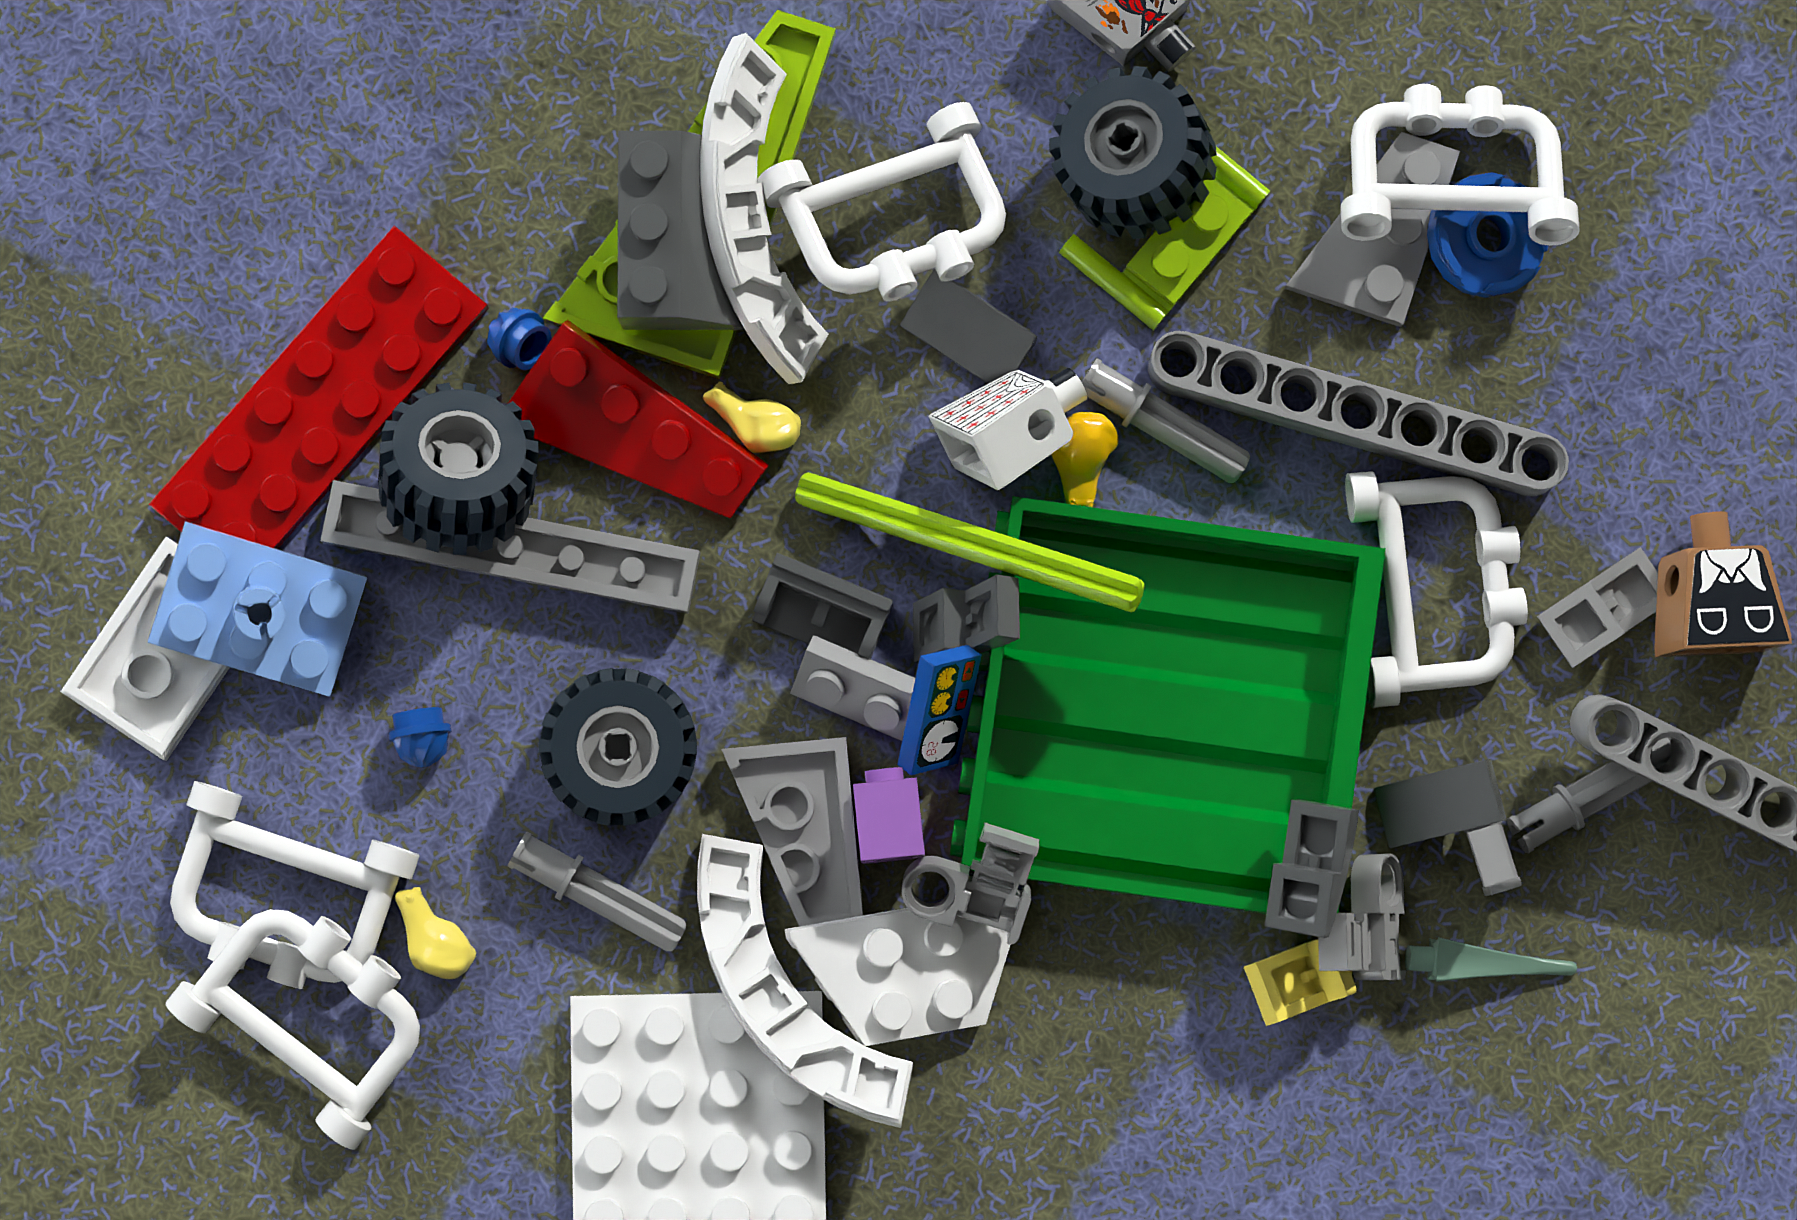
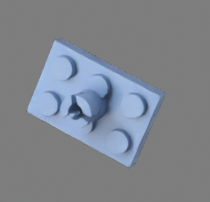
M185 521L150 631L148 643L330 697L367 577Z

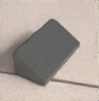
M936 269L932 271L900 323V327L987 384L1012 371L1018 370L1037 341V336L954 280L941 281Z

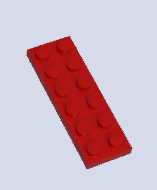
M394 225L168 481L149 505L180 532H182L186 521L278 549L331 489L333 480L338 481L382 431L386 420L391 421L393 410L400 402L406 403L411 398L412 394L420 388L484 315L489 306Z

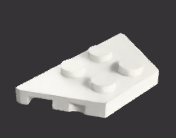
M908 908L785 929L786 939L789 944L798 951L816 977L814 980L828 1000L835 1004L842 1014V1020L856 1040L864 1046L985 1025L1010 945L1007 944V931L959 916L955 917L953 926L950 927L918 917Z

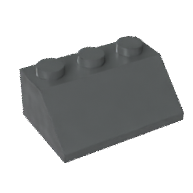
M618 131L617 318L623 330H745L722 285L710 249L700 188L701 134L686 131Z

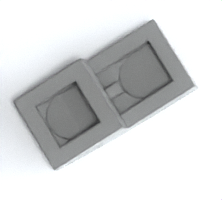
M1640 547L1539 614L1537 618L1573 668L1656 612L1658 572Z

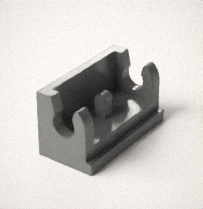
M777 553L754 608L755 614L752 621L807 644L810 643L814 635L855 652L860 656L871 659L893 607V600Z

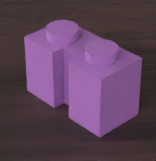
M902 767L865 771L866 783L853 784L861 863L869 864L924 857L925 851L917 777L904 779Z

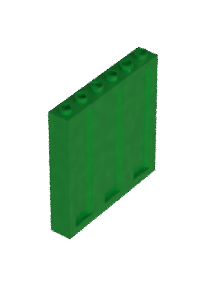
M1012 496L1010 512L997 511L994 532L1135 576L1144 582V592L1138 608L1133 612H1128L1005 571H1001V573L989 572L988 579L995 575L1019 578L1020 639L980 653L982 656L978 671L987 672L984 696L973 695L967 725V732L979 734L976 757H963L958 794L970 795L967 820L954 819L949 856L960 857L961 864L970 867L973 859L981 862L986 843L980 842L979 839L984 823H988L1039 839V850L1037 856L1034 857L1027 878L1028 881L1266 914L1274 863L1283 862L1291 800H1306L1352 809L1386 548Z

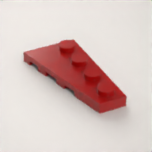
M569 320L562 323L508 402L513 401L522 409L521 420L531 421L535 429L534 439L728 518L735 514L769 466Z

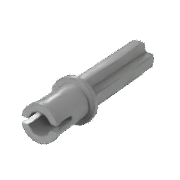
M1098 358L1095 359L1090 370H1088L1082 380L1087 397L1124 419L1121 423L1122 426L1127 428L1130 423L1226 482L1234 483L1237 481L1247 467L1250 459L1248 451L1149 392L1152 387L1149 383L1142 387L1105 365Z
M1663 738L1656 742L1651 750L1650 758L1654 768H1660L1670 759L1672 749L1668 738ZM1611 761L1567 787L1557 784L1552 789L1553 795L1515 816H1510L1507 818V824L1512 835L1533 824L1537 825L1538 828L1516 841L1525 853H1530L1534 851V848L1571 827L1575 830L1584 828L1585 819L1652 781Z
M529 832L524 834L507 867L516 869L556 891L555 898L561 900L565 895L665 951H672L676 948L686 930L684 919L581 864L584 859L583 856L578 854L576 859H573L533 837V834Z

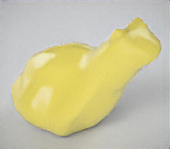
M721 381L703 395L705 403L712 407L729 424L736 436L753 453L789 448L795 444L800 435V417L790 408L779 402L769 399L744 400L726 388Z
M420 887L398 891L395 894V901L401 911L406 927L408 953L413 966L418 970L442 979H456L464 974L473 963L476 951L470 945L461 929L453 922L434 915L423 897Z

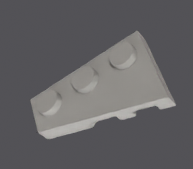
M1401 132L1377 164V183L1449 185L1460 151ZM1391 209L1392 228L1390 232L1379 239L1369 241L1354 240L1347 237L1341 229L1340 213L1284 289L1402 327L1429 248L1427 229L1431 210Z
M846 737L721 749L799 927L863 916Z

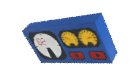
M969 645L920 656L897 764L910 775L957 764L959 761L982 656Z

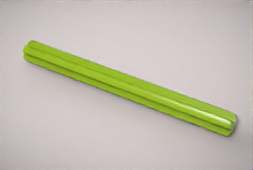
M810 472L804 473L801 476L795 492V501L804 507L1128 612H1133L1138 608L1143 596L1144 582L1135 576Z

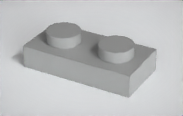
M813 635L790 694L902 741L915 678Z

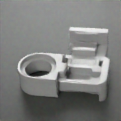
M1502 821L1464 830L1467 833L1480 874L1484 896L1497 894L1522 885L1501 824Z
M984 823L979 839L980 842L986 843L981 862L973 859L970 867L938 856H924L912 862L906 869L902 883V898L906 907L914 915L950 927L953 926L955 917L959 916L1008 932L1007 944L1010 945L1016 943L1019 939L1031 902V889L1026 884L1034 857L1037 856L1039 850V839ZM970 869L975 870L973 877L969 876ZM930 871L941 874L949 884L947 896L936 903L921 901L914 894L912 888L913 881L918 875ZM1019 884L1023 885L1022 891L1017 890Z
M1367 854L1359 855L1355 859L1351 871V913H1336L1329 937H1318L1319 971H1353L1356 980H1403L1405 978L1406 970H1401L1399 954V914H1405L1404 879L1400 862L1395 855Z

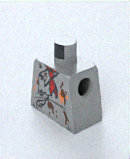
M1190 0L1047 1V5L1053 12L1123 66L1146 47L1161 65L1170 72L1182 63L1195 49V45L1174 24L1187 11Z

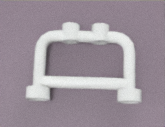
M1430 84L1414 85L1405 91L1404 102L1377 104L1365 110L1353 125L1351 134L1353 195L1347 197L1341 203L1342 232L1354 240L1369 241L1379 239L1387 235L1392 228L1391 209L1527 212L1529 236L1534 242L1542 245H1561L1570 242L1579 234L1578 207L1572 200L1564 198L1561 142L1556 127L1547 116L1533 108L1519 105H1503L1502 92L1493 86L1485 85L1472 88L1465 95L1466 104L1441 103V91L1436 86ZM1391 126L1406 127L1408 132L1419 136L1434 134L1441 128H1467L1470 134L1477 137H1491L1497 135L1503 129L1524 131L1534 139L1536 144L1538 187L1377 183L1376 134L1379 130Z
M960 102L949 105L930 117L927 122V128L935 144L815 185H812L800 160L780 162L765 170L758 177L757 183L763 184L767 206L771 208L782 207L804 258L820 283L833 291L845 294L862 293L878 288L884 301H894L913 292L918 285L914 275L935 268L941 281H952L964 276L974 267V262L970 255L979 253L995 243L1003 232L1006 212L1002 197L973 139L981 131V125L970 103ZM958 162L981 212V220L977 226L960 233L958 230L942 232L931 238L926 245L906 252L898 249L887 251L875 257L868 265L860 268L847 269L836 264L811 212Z
M1373 471L1348 473L1345 479L1348 516L1351 523L1377 521L1380 548H1386L1383 578L1392 656L1371 658L1367 688L1371 707L1397 706L1400 703V693L1474 686L1494 680L1507 668L1513 656L1515 638L1513 626L1526 624L1528 617L1524 589L1522 587L1509 589L1506 564L1519 563L1520 539L1517 528L1515 526L1502 527L1501 515L1496 499L1484 485L1471 478L1448 476L1377 483ZM1463 501L1473 509L1476 517L1475 543L1477 560L1482 569L1484 586L1482 604L1484 621L1489 630L1490 646L1482 658L1474 661L1419 666L1401 506Z
M194 781L186 805L198 811L172 885L170 904L174 919L182 930L194 939L211 945L207 958L214 961L240 928L230 923L210 919L202 915L196 906V893L215 840L368 891L351 944L346 951L364 965L369 957L374 954L399 877L412 879L420 855L384 842L372 840L365 862L361 863L235 821L243 796L213 785ZM268 937L260 942L249 957L271 965L267 975L268 979L293 988L303 989L306 977L322 982H341L329 970L316 966L304 957L298 950V946Z
M270 909L255 914L238 929L196 985L185 981L181 982L166 1001V1006L178 1020L200 1033H206L220 1014L227 1017L331 1098L316 1117V1123L335 1142L348 1149L355 1150L371 1130V1125L365 1116L411 1059L419 1043L420 1025L415 1010L399 992L393 989L400 981L401 976L392 966L377 956L371 955L363 965L343 950L350 942L351 937L342 927L329 918L321 916L313 926L304 918L289 911ZM275 934L288 938L298 946V950L310 962L322 969L329 970L347 984L348 989L360 1001L372 1008L379 1009L393 1022L395 1034L392 1042L357 1086L227 986L260 942L267 936Z

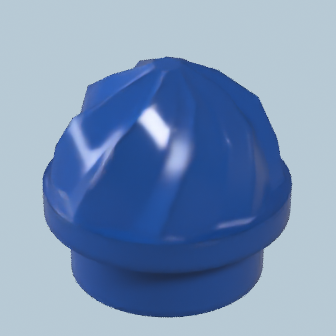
M512 307L508 312H499L497 319L491 321L487 343L496 360L504 366L529 370L534 366L551 341L552 335L549 328L545 326L543 318L538 313L530 309L521 310Z
M420 708L392 715L394 730L388 733L389 741L394 743L401 760L410 765L425 768L431 766L446 754L448 737L452 731L451 724L444 723L442 708Z

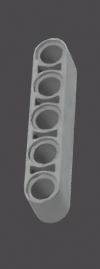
M1600 694L1591 695L1579 701L1573 709L1570 718L1571 733L1575 740L1584 748L1797 853L1796 787L1617 699ZM1613 710L1617 717L1616 731L1609 739L1599 742L1595 732L1596 722L1603 713ZM1663 738H1668L1672 749L1670 759L1660 768H1654L1650 758L1651 750L1656 742ZM1722 765L1726 774L1724 786L1719 792L1709 795L1705 785L1707 775L1713 768ZM1776 792L1780 802L1779 810L1774 818L1763 822L1760 815L1761 804L1768 795Z

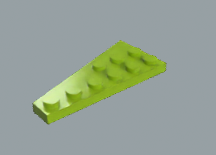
M780 10L774 13L754 40L787 74L778 91L770 114L765 144L759 145L757 179L768 168L783 161L794 160L836 37V28ZM707 103L695 117L693 125L687 132L702 135ZM765 202L771 230L778 208L768 207ZM617 220L615 222L616 226L594 255H590L576 273L577 277L569 288L544 315V322L560 327L562 323L569 320L594 339L720 379L736 330L622 329L617 318Z

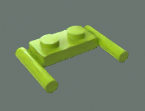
M1217 146V155L1211 157L1217 167L1215 179L1203 181L1209 191L1203 204L1194 200L1189 205L1193 215L1183 223L1177 216L1169 221L1171 231L1161 235L1155 231L1127 264L1122 273L1075 234L1068 239L1059 251V254L1153 331L1271 192Z

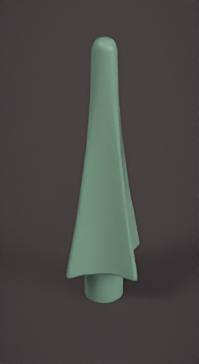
M1440 937L1437 940L1429 938V947L1408 945L1405 953L1406 970L1428 972L1427 980H1436V982L1507 975L1571 976L1577 972V965L1572 961L1511 954Z

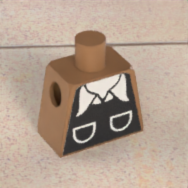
M1717 511L1691 515L1690 525L1693 548L1683 549L1664 556L1658 564L1655 657L1765 652L1792 644L1791 632L1769 551L1762 545L1731 546L1728 512Z

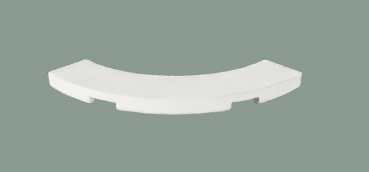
M747 33L731 39L720 61L709 93L703 120L700 148V188L703 215L714 262L737 317L767 362L788 384H794L803 381L828 333L813 318L802 303L786 272L779 273L766 236L771 235L766 212L763 184L757 183L759 145L765 144L770 114L778 91L787 74Z
M702 834L697 875V899L701 929L712 970L723 996L739 1023L763 1053L784 1073L811 1093L838 1108L865 1119L901 1128L913 1062L888 1056L860 1044L839 1030L836 1031L808 1006V1003L790 982L777 960L769 941L761 903V870L764 846Z

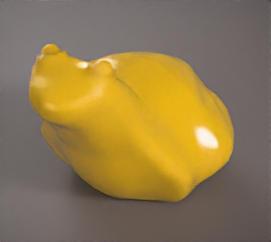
M1076 412L1067 417L1073 430L1072 439L1053 452L1051 456L1061 477L1066 504L1093 507L1100 473L1109 454L1118 446V434L1112 422L1103 414Z

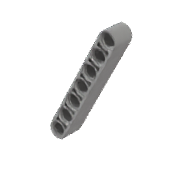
M1173 331L1163 335L1156 342L1148 359V373L1151 381L1159 390L1167 394L1457 477L1471 478L1478 483L1520 495L1535 497L1546 493L1563 480L1568 470L1569 458L1565 447L1558 439L1550 435L1187 331ZM1171 349H1180L1186 352L1192 359L1193 372L1181 378L1167 374L1160 362L1161 355ZM1230 366H1240L1251 375L1253 381L1252 390L1242 395L1227 391L1220 379L1221 371ZM1289 383H1299L1305 386L1312 397L1311 408L1303 412L1288 409L1282 402L1280 396L1281 388ZM1348 400H1358L1364 403L1371 413L1370 426L1363 429H1354L1348 426L1343 421L1340 413L1342 403ZM1408 417H1418L1424 420L1431 432L1429 444L1414 446L1408 443L1401 433L1402 420ZM1477 434L1488 442L1490 447L1488 462L1482 464L1474 463L1464 456L1461 449V440L1464 435ZM1537 451L1544 455L1550 466L1547 480H1533L1524 473L1521 465L1524 452Z

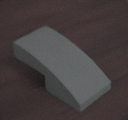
M995 575L966 591L943 587L913 603L914 663L919 664V659L922 655L969 645L978 653H982L1020 639L1019 578Z
M1491 759L1374 788L1389 848L1507 820Z
M1291 800L1283 862L1274 863L1265 927L1323 938L1329 937L1347 878L1359 810L1306 800Z

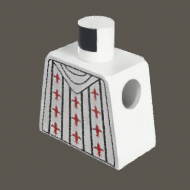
M1066 368L1046 381L1016 370L935 411L928 417L954 468L996 490H1000L1072 439L1073 430L1065 413L1087 400V393L1079 377L1070 368Z

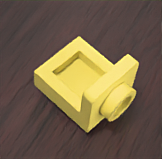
M1318 939L1244 966L1266 1026L1356 993L1352 971H1319Z

